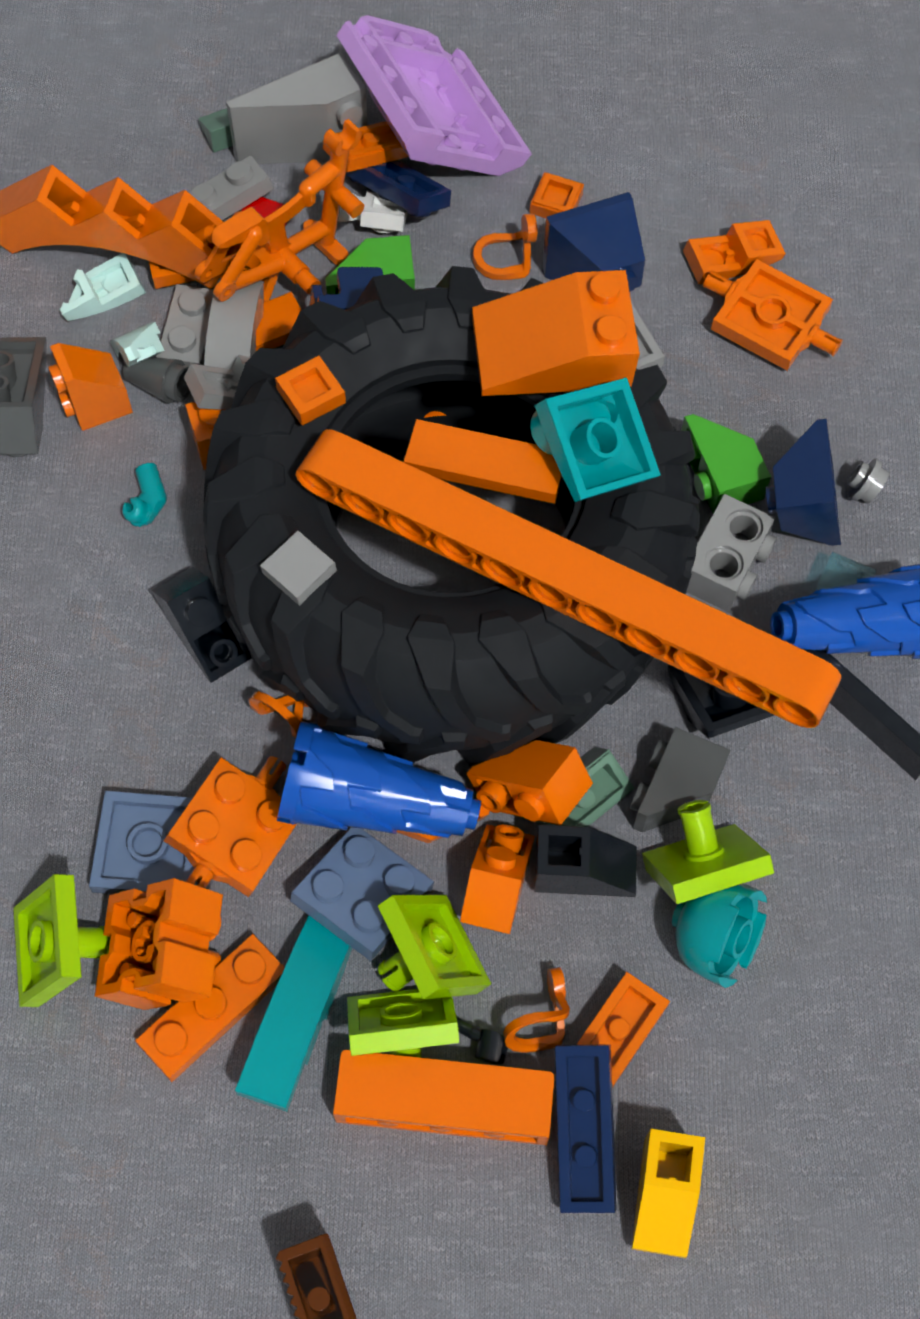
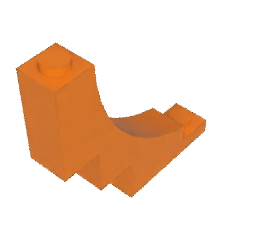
M50 165L0 190V245L12 254L29 248L50 245L101 248L135 256L167 267L210 289L214 288L219 278H222L224 275L221 274L204 283L200 282L194 275L196 267L208 258L215 244L212 242V234L215 227L223 223V221L186 190L151 204L117 177L86 192L54 165ZM243 243L231 246L225 257L237 253ZM245 266L242 272L250 270L251 268ZM279 273L260 280L264 281V302L270 300Z

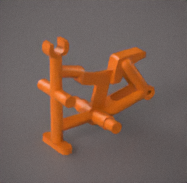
M349 119L344 121L343 130L339 135L331 128L327 130L323 142L331 150L330 160L323 165L316 159L309 161L304 168V172L308 177L300 183L299 192L269 216L263 218L253 207H249L244 211L235 212L230 219L215 227L212 234V242L215 246L208 258L196 267L194 271L195 277L204 283L224 274L213 290V294L222 302L228 300L235 291L279 272L285 274L294 284H298L308 295H311L312 285H320L321 282L310 272V268L296 254L314 244L335 265H340L349 256L347 249L335 239L340 207L352 218H356L364 210V204L344 186L349 151L359 143L362 134L361 130ZM323 190L324 199L320 220H306L301 231L287 238L284 224L297 215L304 207H311L316 201V194ZM243 243L237 253L225 257L231 246ZM245 266L251 268L250 270L242 272Z

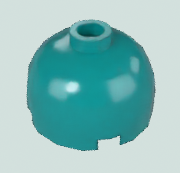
M742 883L677 904L672 917V926L676 928L675 940L679 957L687 967L705 980L723 988L734 985L738 979L730 975L738 962L742 968L747 969L759 946L767 915L758 912V900L767 903L766 895L761 890Z

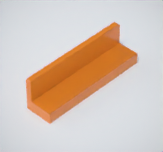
M343 1050L340 1056L333 1116L336 1123L547 1146L550 1136L554 1074L550 1071L383 1053L351 1056L350 1050Z

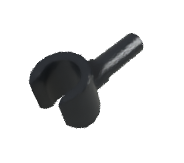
M456 1016L458 1032L469 1039L479 1041L475 1058L500 1065L504 1064L508 1050L504 1036L493 1030L473 1026Z

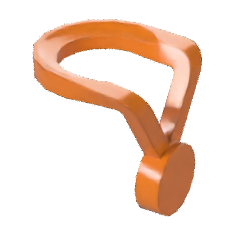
M534 213L522 215L521 230L516 233H492L480 238L472 252V262L476 270L483 276L493 280L521 279L528 276L531 269V242H536L538 235L537 221ZM523 240V261L521 264L505 268H495L483 260L482 250L487 245Z
M260 691L255 692L249 698L250 708L260 715L269 714L274 711L278 712L290 724L291 735L296 739L300 722L303 721L304 707H309L302 700L296 701L288 695L275 699ZM295 704L294 714L287 708Z
M561 967L549 968L547 970L548 992L553 1002L554 1011L526 1014L506 1025L503 1034L506 1047L510 1050L521 1053L554 1049L555 1046L562 1044L565 1036L564 1019L569 1016L570 1008L565 999L566 988ZM555 1022L556 1034L530 1039L515 1036L517 1031L527 1025Z

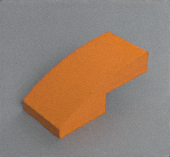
M770 220L735 223L731 225L726 235L688 239L683 249L698 284L704 283L711 270L729 279L746 274L756 259L771 265L783 259L786 254Z

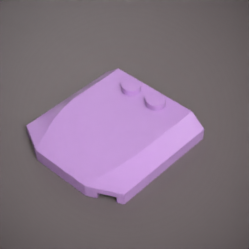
M369 15L360 17L355 25H352L350 20L346 21L336 36L362 76L372 100L410 160L425 162L432 166L437 164L453 167L460 171L469 170L500 176L522 167L532 155L462 50L456 48L451 55L443 49L439 38L427 30Z

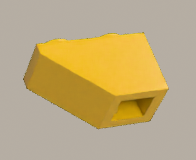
M657 1129L649 1130L643 1144L631 1250L687 1258L700 1194L705 1137Z

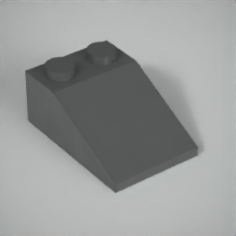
M46 337L0 338V454H7L12 457L38 454L43 430L47 353Z

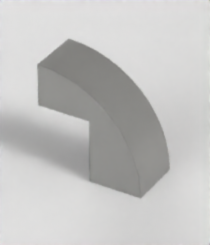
M258 281L235 291L228 300L223 302L213 295L206 334L205 366L232 369L238 355L252 357L256 352V330L261 322L264 311V281Z

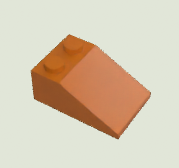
M626 270L575 272L472 307V321L482 396L574 392L627 378L630 387H632L640 352Z

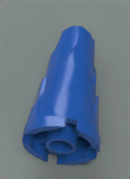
M920 564L900 567L887 574L857 579V584L814 591L809 596L782 602L777 608V612H774L771 616V633L773 636L801 649L826 650V654L868 652L867 656L911 655L912 659H920Z
M300 722L293 748L295 751L289 764L277 821L292 825L299 823L346 831L348 827L396 834L397 830L446 838H449L451 835L463 836L465 828L475 830L481 800L473 799V789L466 788L462 782L413 767L412 761L367 748L368 743L322 729L317 724Z

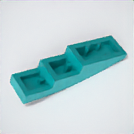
M308 916L275 988L235 1089L236 1094L241 1097L288 1112L304 1065H308L324 1019L327 1020L352 951L350 945L310 916Z

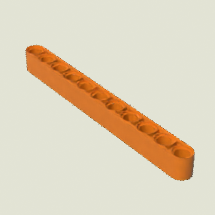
M330 429L322 431L296 470L297 480L316 496L800 727L815 728L819 725L841 681V674L838 669L816 655L338 431Z

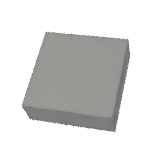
M299 531L294 533L260 565L262 573L299 606L337 571L335 562Z

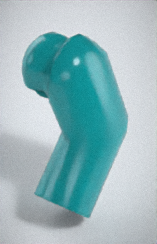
M145 463L136 468L135 473L141 493L138 497H131V504L125 502L122 508L124 518L134 526L142 527L151 524L167 502V495L159 470L154 463Z

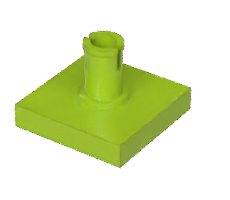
M707 800L690 801L679 806L677 809L681 817L685 840L642 853L646 872L676 904L774 874L771 855L736 824L715 830L711 815V805Z
M52 875L13 908L19 1007H40L82 977L80 958H97L100 960V955H105L109 952L111 937L103 935L104 926L78 927L74 875Z
M392 895L378 905L399 949L398 953L382 961L378 966L379 975H384L390 970L392 971V974L382 979L389 989L397 992L414 979L424 1000L476 995L491 985L447 895Z
M418 989L347 997L351 1056L389 1052L392 1055L422 1058V1047L459 1043L458 1023L452 997L423 1000Z

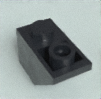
M191 567L152 590L172 628L208 681L212 683L252 659L244 642L240 643L229 626L222 608L224 605L220 604L213 584L199 570Z
M539 825L536 841L534 892L636 897L637 846L591 827Z

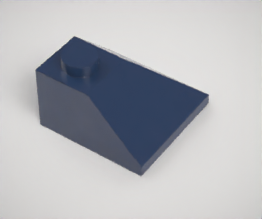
M630 192L546 217L542 272L545 278L554 280L575 272L626 270L629 292L641 286L645 255L633 198Z
M818 419L773 466L774 485L766 486L767 506L769 514H778L781 531L835 546L841 545L833 460L827 419Z

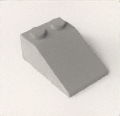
M342 52L226 101L236 162L250 155L258 164L309 162L313 159H316L318 162H325L330 160V156L322 149L324 135L327 130L331 128L335 133L342 132L344 121L347 119L358 128L368 125L366 87Z

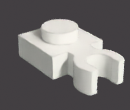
M366 192L365 197L352 193L364 204V210L356 218H352L340 207L338 221L340 222L360 220L361 227H369L379 233L403 232L407 217L406 209L390 200L380 198L378 193Z

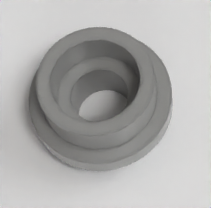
M876 458L869 464L862 461L855 468L847 482V485L852 487L850 498L855 501L862 499L867 503L874 500L889 476V472L881 468V461Z

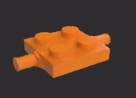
M756 259L745 275L734 282L711 270L703 283L704 288L725 298L724 305L713 319L711 330L788 371L799 353L811 344L834 357L843 342L842 339L820 329L822 320L831 308L832 298Z
M269 756L255 777L244 773L222 757L219 759L164 839L165 843L184 854L194 867L186 882L191 884L198 882L197 886L206 888L213 879L229 884L247 897L251 895L297 825L277 821L282 797L276 793L273 786L283 771L286 770V764L282 760L270 775L269 772L278 758Z

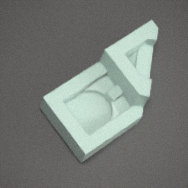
M121 253L86 272V274L83 270L77 269L73 278L76 286L69 302H63L60 311L67 321L85 318L125 304L145 294L146 291L131 260L126 254Z
M156 322L146 324L110 341L117 358L123 357L127 367L165 351L159 340L160 331Z

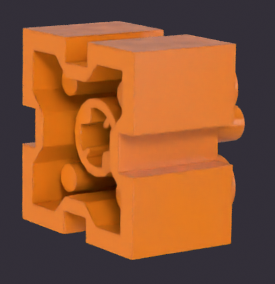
M172 878L147 885L146 892L134 888L109 895L103 933L104 936L111 937L108 954L100 955L94 997L142 1010L171 1005V999L185 1003L210 998L216 974L215 967L221 963V956L218 952L208 948L209 941L218 935L221 928L223 894Z

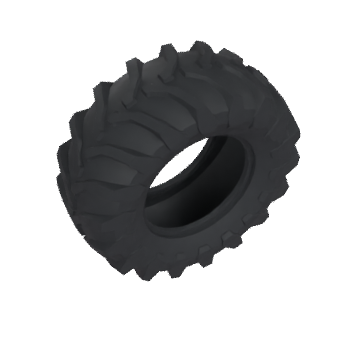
M452 266L436 287L413 290L394 273L372 277L354 306L344 310L323 301H318L300 311L282 349L259 348L245 363L231 408L220 411L212 431L205 472L203 522L208 565L214 589L220 604L224 605L222 608L229 626L240 643L246 642L252 658L263 668L260 676L274 691L279 690L296 701L302 700L309 707L319 712L318 726L322 729L340 735L365 736L385 741L389 755L414 763L430 755L459 750L468 765L474 766L489 759L507 755L533 739L550 743L566 740L588 722L605 704L612 705L626 694L640 678L654 657L502 584L476 591L445 593L413 588L385 577L362 561L339 534L337 526L344 509L309 492L296 478V470L322 431L326 429L343 433L396 459L406 455L416 419L536 444L530 429L531 418L536 411L534 405L544 399L570 392L496 396L481 395L472 307L510 295L511 293L484 289L474 268ZM531 278L520 291L543 284V282ZM320 356L344 389L346 403L302 426L278 392L275 378ZM657 364L640 370L636 368L632 387L630 388L661 476L578 502L574 501L562 477L555 504L565 525L562 537L686 594L697 548V539L692 536L698 535L700 519L698 498L692 496L693 479L689 466L686 464L692 461L696 455L690 431H676L659 400L667 385V380ZM432 411H439L447 415L424 418L426 414ZM297 531L301 532L331 558L337 568V571L320 585L300 606L262 573L260 567L267 558Z

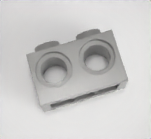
M724 494L697 543L696 557L687 593L727 612H730L737 597L746 600L757 578V574L751 572L756 561L765 563L777 540L776 537L770 535L776 517ZM732 534H744L750 540H739ZM712 570H724L731 577H719Z

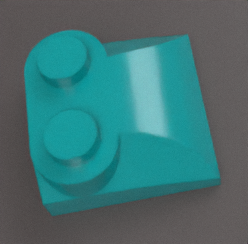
M627 378L547 398L534 405L536 411L530 423L532 437L542 451L553 455L575 502L661 476Z

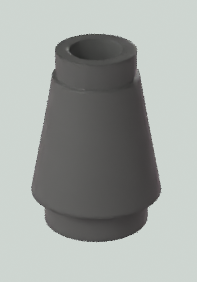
M150 357L130 367H127L126 363L124 364L123 377L126 381L132 382V384L166 403L182 402L190 393L184 379L189 367L185 366L182 360Z

